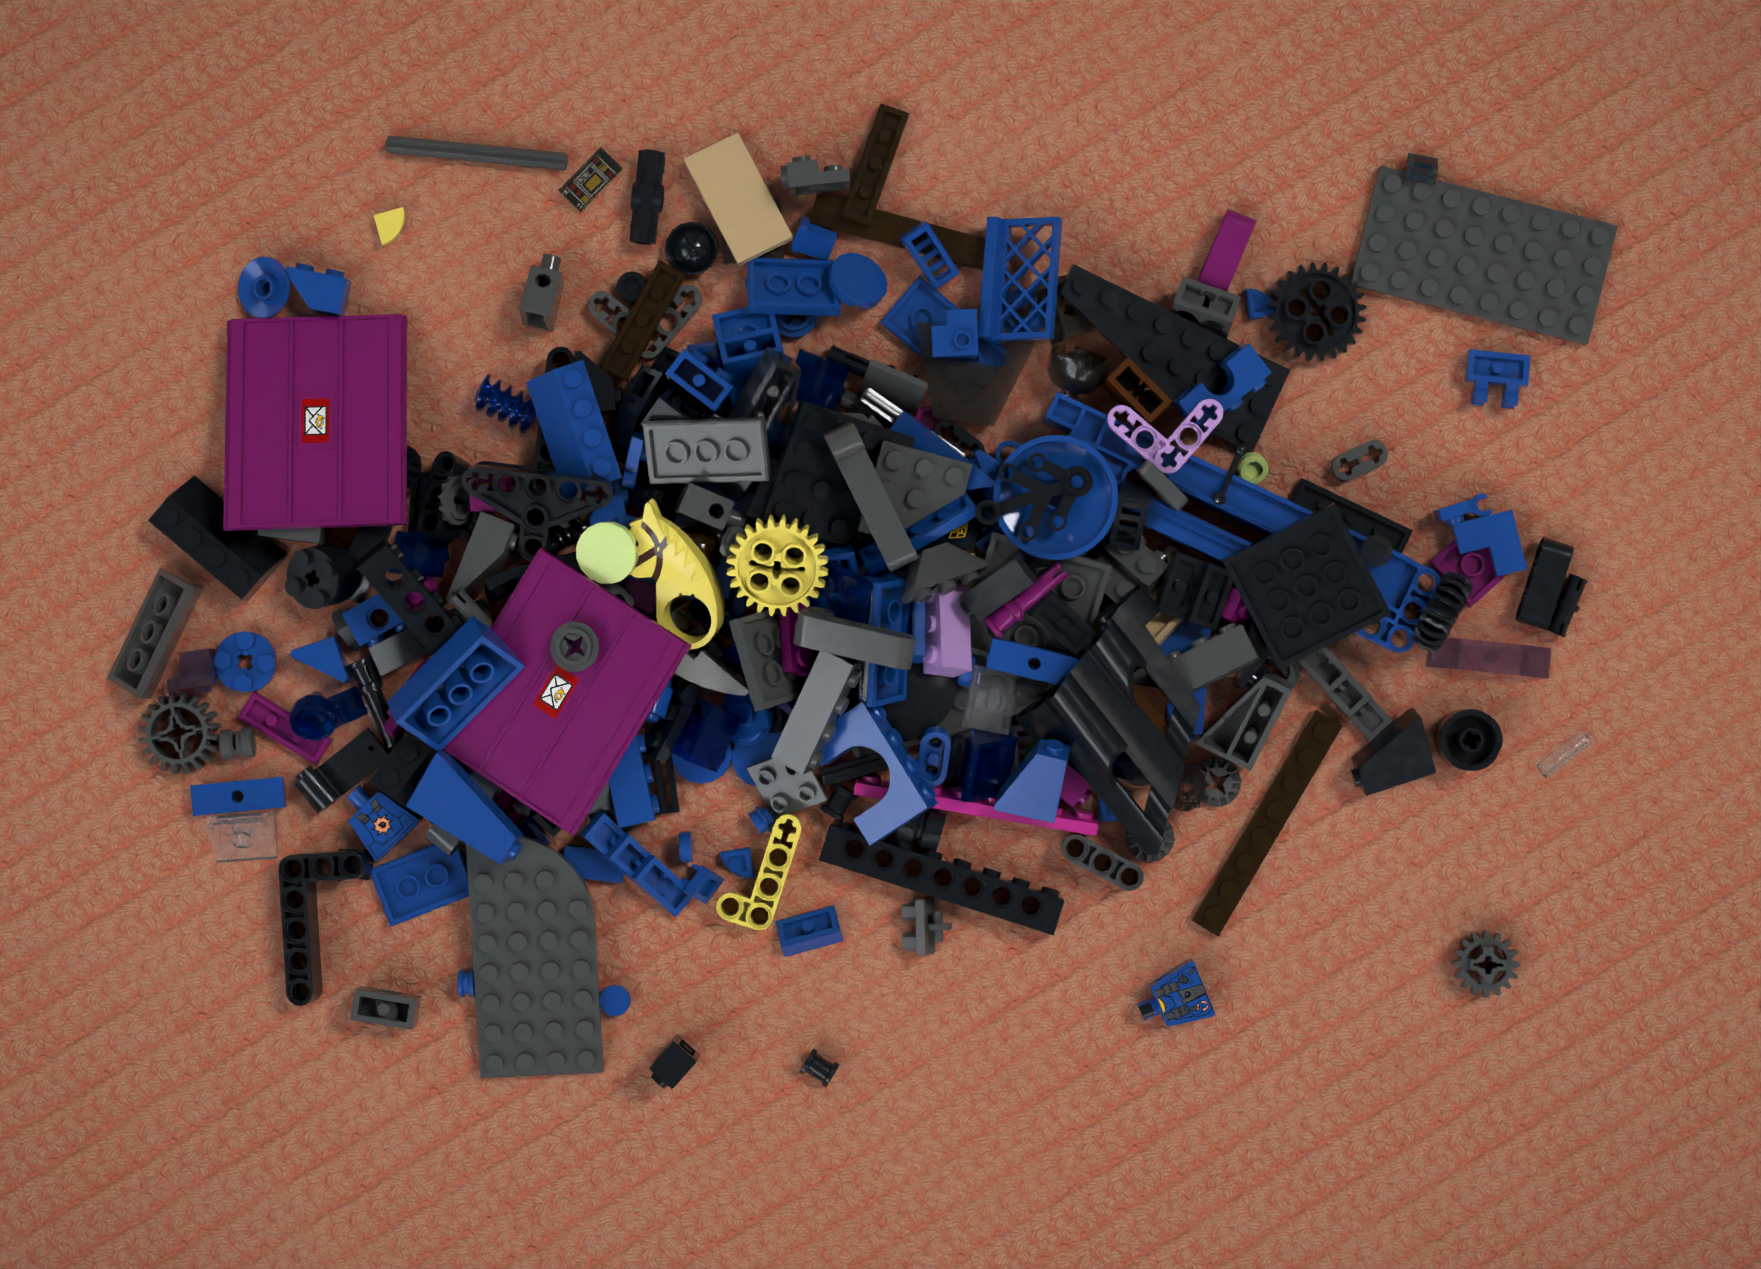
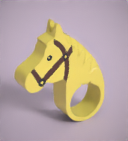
M652 498L645 504L643 516L634 519L630 523L631 529L629 531L634 535L637 542L639 559L635 569L629 575L636 578L651 577L655 580L657 623L692 645L690 650L697 649L706 645L717 634L723 624L724 597L721 585L704 553L682 529L670 520L662 517L656 501ZM681 594L682 596L694 594L695 598L701 600L710 612L711 627L709 632L700 636H691L680 631L671 618L670 608L673 599Z

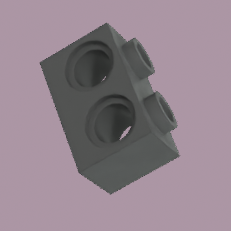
M1183 277L1171 312L1227 339L1241 296Z

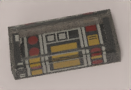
M600 147L558 191L582 213L623 171V168Z

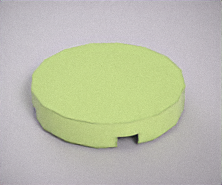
M611 521L600 522L588 527L580 535L576 546V559L580 569L589 579L600 584H613L625 579L635 569L639 559L637 542L634 535L625 526Z

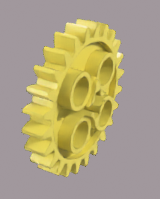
M769 515L768 524L765 525L760 518H757L756 529L748 524L745 525L744 530L747 536L737 533L736 540L739 544L730 545L729 550L735 555L727 556L726 562L734 566L727 569V575L736 576L731 580L730 587L740 586L737 598L747 595L746 606L749 607L754 602L758 603V613L764 607H769L770 616H773L776 608H780L783 616H786L787 607H791L795 613H798L799 603L801 602L804 606L809 607L810 600L808 596L817 599L819 591L815 587L824 588L825 581L821 577L828 575V569L822 565L828 563V556L819 555L825 550V545H815L819 535L816 533L808 536V524L801 529L797 528V518L792 521L791 525L786 524L785 515H782L780 523H775L773 516ZM760 543H765L771 547L772 551L768 554H761L755 547ZM796 547L803 552V555L799 558H792L786 551ZM754 560L757 564L752 565L750 561ZM775 561L781 562L780 570L774 569ZM804 567L805 571H800L797 568ZM756 573H761L767 576L768 581L764 584H759L752 579V576ZM792 577L798 580L799 585L795 588H789L784 585L783 580Z

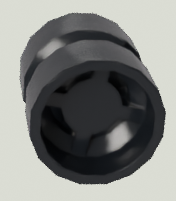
M930 809L898 829L894 840L909 844L916 840L919 847L936 851L947 814Z

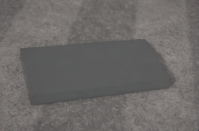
M765 418L646 421L643 423L650 484L769 481L771 479Z

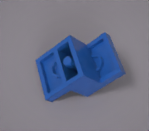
M748 307L713 314L712 318L724 371L733 377L730 383L735 386V389L730 394L734 415L739 416L795 403L775 314L748 313Z

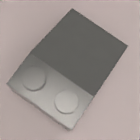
M481 511L447 597L450 593L453 596L456 595L453 591L462 586L474 601L484 592L485 579L508 570L517 562L521 555L519 550L520 527Z

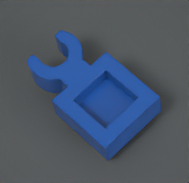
M635 431L631 438L621 485L623 487L634 489L641 461H647L643 432Z

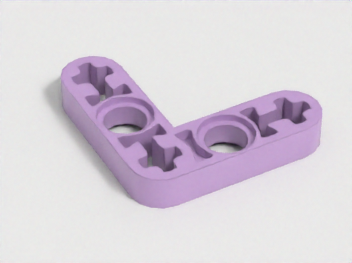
M1205 399L1192 410L1168 439L1126 405H1118L1112 408L1107 415V424L1112 432L1142 458L1148 459L1163 474L1169 475L1181 468L1220 423L1224 411L1222 405L1215 399ZM1203 406L1206 408L1214 406L1216 409L1214 411L1216 419L1209 418L1202 426L1207 428V431L1203 433L1197 424L1190 422V419L1194 417L1196 421H1199L1204 414L1201 408ZM1115 412L1118 414L1126 412L1128 414L1126 421L1134 426L1136 421L1141 424V426L1133 431L1130 438L1125 435L1129 431L1125 425H1120L1119 427L1114 425L1116 418L1113 415ZM1192 428L1197 433L1195 444L1189 446L1181 442L1180 433L1183 429ZM1147 431L1151 433L1154 440L1150 448L1144 449L1137 445L1136 436L1139 432ZM1174 440L1178 448L1186 451L1187 454L1183 457L1181 452H1179L1173 459L1176 464L1173 468L1169 465L1164 468L1161 465L1163 459L1160 456L1162 453L1168 455L1173 451L1175 447L1171 446L1170 443Z

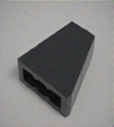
M1019 549L978 582L962 592L960 597L963 602L960 605L970 618L975 616L981 621L1039 580V572L1025 553Z
M1414 708L1404 712L1351 758L1354 769L1350 770L1353 784L1356 788L1360 787L1366 796L1436 773L1422 718Z

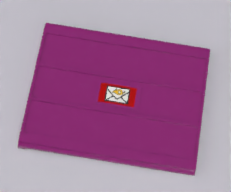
M407 315L248 318L227 321L224 531L407 525Z
M539 548L491 628L524 663L525 667L443 750L567 833L575 836L692 645L545 549ZM582 622L592 627L596 636L600 638V653L595 663L584 671L570 672L564 670L557 665L551 655L550 643L552 636L565 623ZM583 638L578 641L569 640L572 646L569 655L575 652L584 654L580 647Z

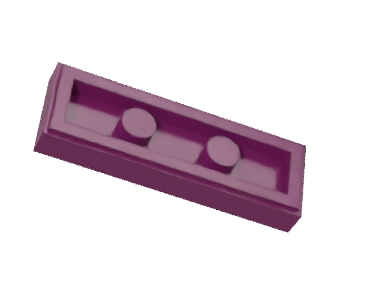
M253 691L238 716L241 720L314 765L319 764L333 741V738L257 691Z

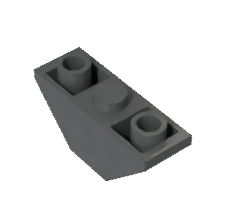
M948 542L925 549L918 555L919 559L911 562L909 565L901 601L903 605L915 600L919 604L930 599L936 593L946 595L959 585L963 584L964 587H969L980 580L979 575L988 565L985 560Z

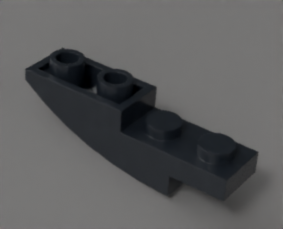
M666 346L651 368L642 364L632 379L617 409L609 434L618 462L626 465L630 442L634 432H643L641 422L658 398L675 383L665 373L679 356L680 352Z
M483 598L474 601L493 622ZM454 608L448 611L451 615L456 612L465 623L467 622L457 609ZM437 615L426 620L425 623L430 627H437L442 623L443 619ZM409 628L368 648L380 677L432 656Z

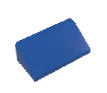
M834 905L775 921L785 957L843 941Z

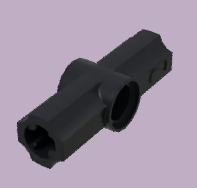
M649 149L639 150L636 182H633L631 192V210H633L629 235L631 243L656 245L659 212H662L664 202V185L662 183L666 160L665 152Z

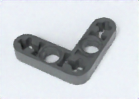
M693 285L680 287L666 314H672L677 318L676 328L671 331H665L659 325L657 330L660 334L666 336L667 339L662 342L659 337L654 343L657 349L654 352L648 350L646 353H643L642 358L646 360L656 359L696 314L703 301L698 288ZM602 291L592 295L588 303L591 314L617 336L619 333L617 329L618 321L621 318L628 317L630 311L611 294ZM684 292L688 295L694 292L696 304L694 306L687 304L682 311L687 314L685 318H682L678 311L670 308L673 303L678 308L684 301L681 297ZM606 298L610 300L607 305L613 312H616L618 307L622 310L614 316L611 324L606 322L611 317L605 311L596 312L598 307L595 302L598 299L600 301H604Z

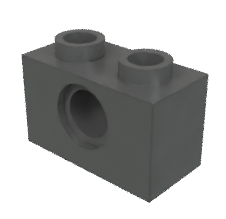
M360 986L355 989L350 1020L412 1030L417 1026L421 995Z

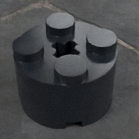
M326 544L297 550L293 554L287 568V581L285 582L287 594L293 596L302 606L310 609L338 605L345 600H349L355 594L359 583L358 569L354 568L351 561L353 556L346 548L337 544Z
M1460 709L1446 715L1436 727L1435 746L1439 756L1450 767L1459 770L1478 771L1490 766L1497 758L1502 747L1503 737L1500 726L1494 718L1479 710ZM1465 733L1474 736V740L1470 742L1471 747L1463 744V739L1466 738Z

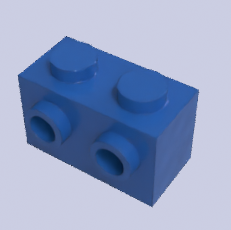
M694 348L692 352L683 349L665 374L714 412L718 411L735 389V386L730 383L733 377L720 367L716 371L706 364L709 359Z

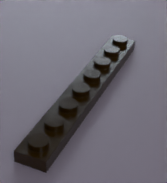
M1318 710L1313 712L1191 920L1217 936L1220 935L1343 725Z

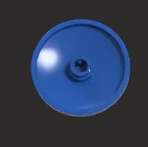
M1048 435L1024 443L1011 453L1003 464L1010 463L1015 466L1016 470L1046 485L1060 481L1044 471L1034 472L1029 468V457L1034 453H1041L1045 456L1046 460L1066 470L1073 466L1086 468L1092 476L1093 484L1091 490L1086 495L1076 497L1066 517L1067 524L1063 530H1052L1049 527L1048 519L1051 514L1057 512L1064 493L1051 498L1037 526V536L1032 541L1022 540L1019 536V528L1026 522L1035 503L1001 514L998 523L1003 532L1019 549L1042 559H1069L1089 551L1107 534L1117 512L1118 487L1110 465L1095 448L1084 441L1070 436ZM1036 456L1032 458L1031 465L1034 468H1041L1043 459ZM1004 467L1001 474L1004 478L1009 479L1013 476L1014 471L1011 467ZM997 475L993 501L997 503L1030 490L1012 481L1004 482ZM1074 476L1071 479V485L1079 488L1083 485V479L1080 476ZM1057 515L1052 518L1051 522L1054 527L1059 528L1063 525L1064 520L1061 516ZM1031 526L1023 527L1022 535L1026 538L1032 537L1034 529Z

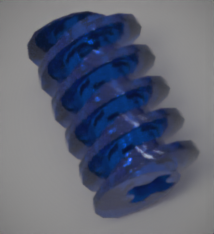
M487 374L475 395L476 411L482 412L487 407L488 417L492 418L498 413L499 422L503 423L509 418V427L515 428L520 423V432L523 434L527 433L537 419L531 397L526 402L523 401L524 391L522 390L513 396L512 385H509L504 391L501 390L502 380L500 379L491 385V375Z

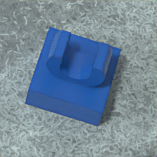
M693 864L691 867L697 873L692 880L685 877L682 878V882L687 886L684 890L692 897L707 904L725 879L703 865L700 867L697 864Z

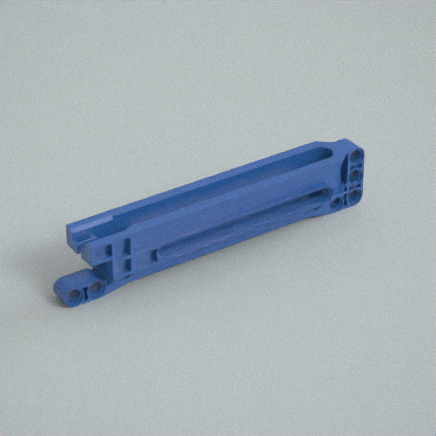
M1057 392L1043 422L1095 448L1110 465L1116 479L1119 494L1121 482H1126L1127 473L1132 472L1139 475L1136 469L1145 459L1110 430L1106 414ZM1117 419L1114 422V425L1117 427H1119L1120 425H1125L1129 429V431L1125 433V435L1128 438L1131 437L1133 431L1136 429ZM1142 431L1137 434L1136 443L1139 447L1147 449L1152 446L1153 436ZM1011 440L1000 443L995 450V460L1003 465L1004 462L1000 458V451L1005 447H1011L1016 450L1021 444ZM1175 447L1168 455L1162 453L1160 456L1163 459L1161 465L1164 468L1169 465L1174 468L1176 465L1173 461L1174 457L1179 452L1184 457L1187 452ZM1193 455L1175 473L1164 474L1186 498L1267 536L1314 513L1234 474L1225 493L1226 502L1222 505H1216L1213 501L1214 495L1219 493L1228 472ZM1150 496L1144 527L1223 565V558L1252 544L1182 510L1176 512L1167 503ZM1122 507V509H1124V510H1129V511H1134V512H1140V511H1141V510H1136V509H1130V508ZM1348 528L1391 611V615L1377 621L1378 628L1374 634H1368L1364 628L1354 632V634L1390 652H1406L1415 642L1412 640V636L1414 639V629L1441 581L1440 577L1434 570L1415 562L1404 554ZM1423 574L1427 575L1432 583L1431 588L1427 592L1419 589L1417 584L1418 578ZM1409 602L1416 604L1419 610L1418 616L1413 620L1407 618L1404 612L1405 606ZM1396 630L1402 631L1406 638L1404 645L1400 648L1394 646L1391 641V636Z

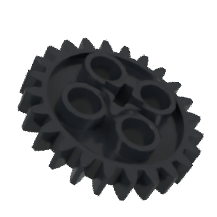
M1311 262L1306 272L1304 267L1299 265L1297 267V276L1293 272L1288 271L1285 273L1288 282L1281 279L1276 282L1281 291L1272 290L1270 292L1276 298V301L1268 302L1266 305L1271 309H1275L1274 313L1266 316L1268 320H1275V325L1270 327L1269 331H1278L1280 333L1276 337L1275 342L1285 340L1284 352L1292 347L1295 349L1294 358H1298L1303 352L1305 353L1306 362L1311 361L1314 354H1316L1318 362L1324 361L1325 353H1327L1328 357L1332 360L1336 358L1335 349L1342 354L1346 353L1347 349L1344 343L1354 345L1356 341L1352 334L1360 335L1363 332L1356 325L1366 321V318L1360 316L1359 312L1366 309L1367 306L1360 305L1357 302L1364 294H1354L1353 290L1357 287L1358 283L1355 282L1348 285L1347 280L1350 274L1346 273L1339 277L1338 266L1333 268L1331 272H1328L1327 263H1323L1320 269L1317 270L1315 263ZM1320 283L1325 286L1327 295L1324 299H1319L1314 295V284ZM1300 290L1305 291L1310 303L1300 295ZM1290 301H1296L1301 305L1302 313L1299 317L1289 313L1288 304ZM1320 307L1322 309V312L1319 314L1320 317L1313 318L1310 315L1313 308ZM1333 308H1338L1344 313L1342 324H1337L1331 319ZM1323 321H1324V323H1325L1329 328L1332 329V331H1333V334H1332V335H1329V334L1327 333V330H1326L1325 325L1323 324ZM1308 326H1314L1319 330L1320 337L1317 342L1310 341L1307 338L1306 329Z

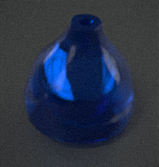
M313 691L311 694L297 699L289 717L291 729L297 736L306 740H323L329 737L334 732L337 723L334 705L319 691Z

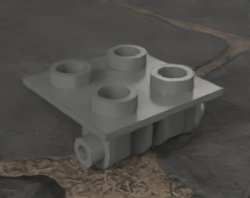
M773 758L747 767L774 820L781 815L791 814L828 800L813 770L802 775Z

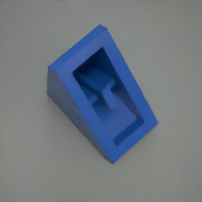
M336 636L294 649L289 655L344 683H350L352 679L350 670L346 667L348 664L340 640Z

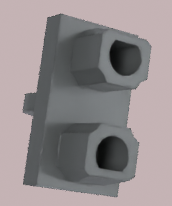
M934 898L917 899L915 902L901 906L903 921H916V932L903 933V949L917 951V955L935 953V942H943V930H951L952 923L943 922L942 911H934Z

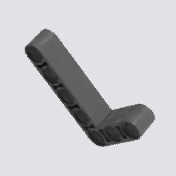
M849 421L824 433L823 436L890 572L919 559L867 454L866 447L854 423Z

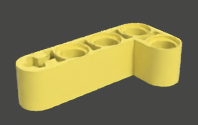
M784 814L776 820L751 897L729 891L719 898L716 909L721 918L755 930H763L770 926L802 831L801 821L796 815ZM788 819L792 820V826L797 828L796 832H790L787 838V842H793L792 848L784 843L774 842L775 837L781 840L784 829L780 828L779 825L780 823H786ZM777 848L783 849L787 854V861L783 865L772 863L770 859L772 850ZM773 878L778 884V890L774 894L764 893L761 890V881L763 879ZM726 898L736 899L739 903L738 912L735 914L726 913L722 907L723 900ZM757 907L766 909L769 915L768 920L762 924L754 922L751 916L753 909Z

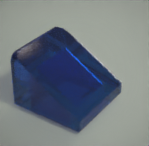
M357 686L335 694L323 701L336 729L369 714L362 697L357 692Z

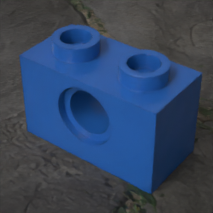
M379 593L342 614L359 646L362 647L367 645L372 647L386 640L384 635L393 630L398 634L408 629L406 624ZM383 609L388 613L389 619L386 625L379 627L374 621V615L378 610Z

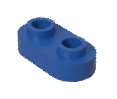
M937 726L929 727L923 731L920 736L917 755L919 773L924 781L930 783L932 787L940 785L946 779L951 750L949 733L944 728ZM934 737L940 739L938 743H932L930 740ZM928 765L936 766L934 770L926 769Z

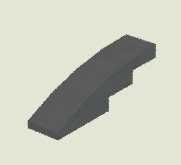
M1327 647L1296 661L1369 742L1393 721Z

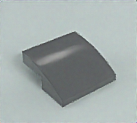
M871 359L858 397L860 398L867 388H871L915 418L928 383Z

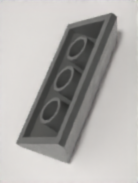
M159 568L107 679L138 698L151 699L203 588Z

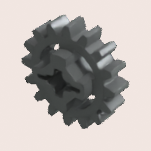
M1487 930L1482 931L1480 938L1475 932L1470 933L1471 941L1461 939L1460 942L1464 946L1463 949H1454L1453 951L1459 955L1458 960L1451 961V965L1459 967V970L1453 975L1455 978L1463 977L1460 986L1465 989L1471 985L1470 993L1475 996L1479 990H1481L1482 996L1485 998L1489 997L1490 990L1499 996L1501 995V986L1508 989L1511 988L1508 982L1509 978H1518V975L1512 972L1513 968L1520 966L1519 962L1512 959V957L1518 954V951L1515 949L1508 950L1512 942L1508 939L1500 942L1501 934L1497 932L1494 933L1492 938H1490V933ZM1492 945L1497 946L1502 951L1504 958L1497 957L1494 954V947ZM1478 946V951L1471 957H1468L1470 951ZM1485 956L1488 960L1497 963L1487 966L1486 971L1484 968L1474 964L1484 962ZM1467 970H1474L1477 973L1479 983H1476L1469 976ZM1503 971L1502 975L1494 981V976Z

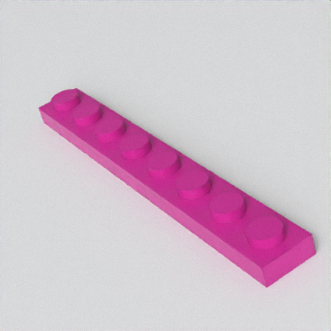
M873 773L856 777L854 795L883 799L889 789L890 781L882 780L880 775ZM939 785L933 787L938 804L932 808L1097 836L1098 816H1093V812L1088 810L1076 809L1075 812L1063 811V807L1058 806L1055 822L1050 823L994 810L997 799L996 794H984V797L972 795V792L966 789L957 788L952 792L942 790V787Z

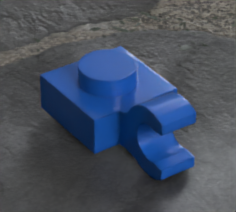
M1481 493L1475 495L1470 500L1433 511L1437 523L1445 520L1447 526L1464 521L1463 514L1472 513L1477 517L1490 515L1492 513L1491 509L1481 511L1477 506L1480 499L1487 498V494Z

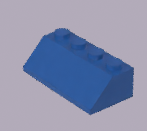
M581 360L553 369L526 382L556 473L602 477L608 479L612 484L622 481L623 477L584 361ZM568 481L561 484L563 495L569 498L577 495L578 490L574 483ZM583 483V484H584V492H583V494H584V493H587V492H590V490H586L588 484Z
M472 616L387 701L395 723L440 752L525 665L492 629Z

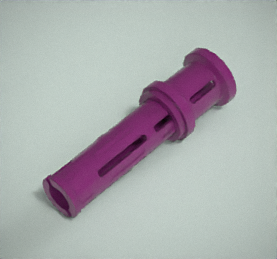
M1057 561L1039 576V580L983 619L999 639L1004 636L1003 632L1016 621L1021 622L1024 620V612L1069 577L1064 569L1053 577L1054 574L1062 569V566Z

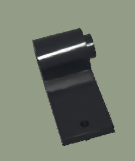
M367 728L321 766L313 769L310 765L296 776L299 781L295 786L315 812L319 814L378 768L390 753L371 729Z

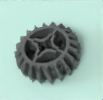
M171 692L168 696L169 703L164 696H160L157 698L160 708L155 704L148 705V709L153 713L152 716L142 714L141 719L148 722L147 726H138V731L146 732V737L139 738L138 742L148 743L149 747L145 748L142 753L144 755L154 753L150 759L152 765L162 760L160 764L161 771H166L171 764L172 774H178L181 767L185 774H189L192 770L191 763L196 770H200L203 768L200 758L205 762L212 761V757L207 751L218 752L219 747L212 744L213 740H219V734H214L213 729H219L222 725L221 723L211 722V719L215 718L218 713L216 711L206 713L210 707L208 701L198 706L200 702L199 695H194L189 701L188 692H181L178 700L177 694ZM180 707L193 712L201 724L190 725L186 721L185 715H181ZM171 710L168 728L157 733L160 720ZM179 725H181L180 729H193L192 732L186 733V735L181 736V741H179L180 737H167L168 734L174 733V731L179 730ZM203 733L199 748L189 756L188 750H191L192 738ZM159 742H171L175 747V751L179 752L180 758H175L166 753Z

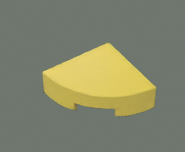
M403 207L374 215L383 246L393 242L401 232L406 218Z

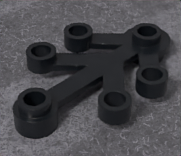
M1034 453L1028 459L1029 468L1034 472L1044 471L1060 480L1046 485L1016 470L1014 465L1005 463L998 470L999 478L1004 482L1012 481L1030 491L997 503L993 500H983L976 507V517L982 524L991 525L998 521L1001 514L1035 503L1026 522L1019 528L1020 538L1024 541H1032L1037 536V526L1051 498L1064 493L1057 512L1051 514L1048 519L1049 527L1052 530L1061 531L1067 524L1066 517L1076 497L1086 495L1092 488L1093 479L1086 468L1073 466L1066 470L1046 460L1043 454ZM1036 456L1043 459L1042 467L1034 468L1031 465L1032 458ZM1004 467H1011L1014 474L1011 478L1006 479L1002 476L1001 471ZM1074 476H1080L1083 479L1081 487L1075 488L1071 485V479ZM987 506L994 509V515L989 519L982 515V510ZM1057 515L1061 516L1064 520L1063 525L1059 528L1054 527L1051 522L1052 518ZM1031 526L1034 529L1033 536L1030 538L1024 537L1022 535L1023 527Z

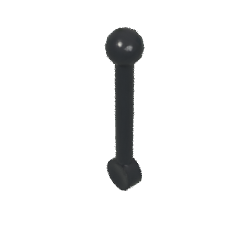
M1238 444L1234 448L1235 456L1219 493L1215 494L1213 498L1216 505H1222L1226 502L1225 493L1241 456L1246 453V447L1242 444Z

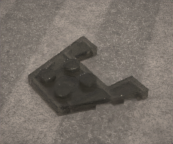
M917 322V332L933 418L994 427L1036 340L1007 341L1004 367L946 358H932L931 326L941 325Z

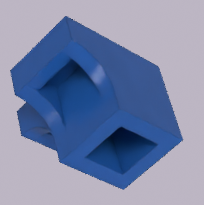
M977 309L946 310V325L931 326L932 358H947V360L978 359Z

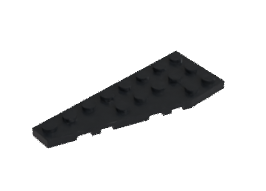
M1073 264L1070 266L1058 293L1082 317L1087 319L1107 341H1110L1125 359L1129 357L1172 401L1194 383H1203L1207 390L1214 395L1224 390L1227 384V376L1218 363L1240 345ZM1261 355L1259 357L1272 372L1265 378L1267 383L1258 391L1252 393L1250 390L1242 397L1244 402L1232 412H1228V410L1223 412V418L1210 433V435L1233 446L1238 444L1244 445L1248 453L1254 451L1290 372V369Z

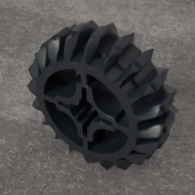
M1452 571L1445 573L1414 629V638L1412 636V640L1419 645L1418 647L1433 653L1441 649L1473 589L1471 581L1459 573L1456 574Z

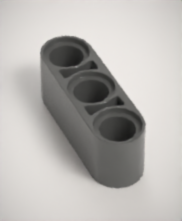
M1070 833L1062 839L1060 849L1063 856L1069 861L1124 890H1136L1142 885L1144 874L1135 863L1077 833ZM1072 839H1078L1083 844V850L1077 856L1069 855L1066 850L1067 843ZM1101 853L1107 854L1110 858L1109 866L1104 870H1097L1094 866V858ZM1126 868H1134L1137 872L1136 881L1132 884H1124L1121 880V873Z

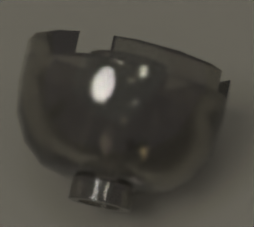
M1065 344L1053 345L1048 357L1047 370L1051 381L1061 389L1062 394L1070 398H1078L1079 394L1086 395L1095 392L1104 383L1111 364L1110 361L1105 362L1106 358L1104 356L1077 346L1075 351H1066Z

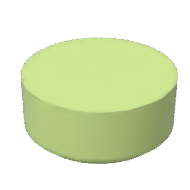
M1249 452L1241 456L1236 470L1240 478L1253 484H1258L1266 478L1269 468L1261 454Z

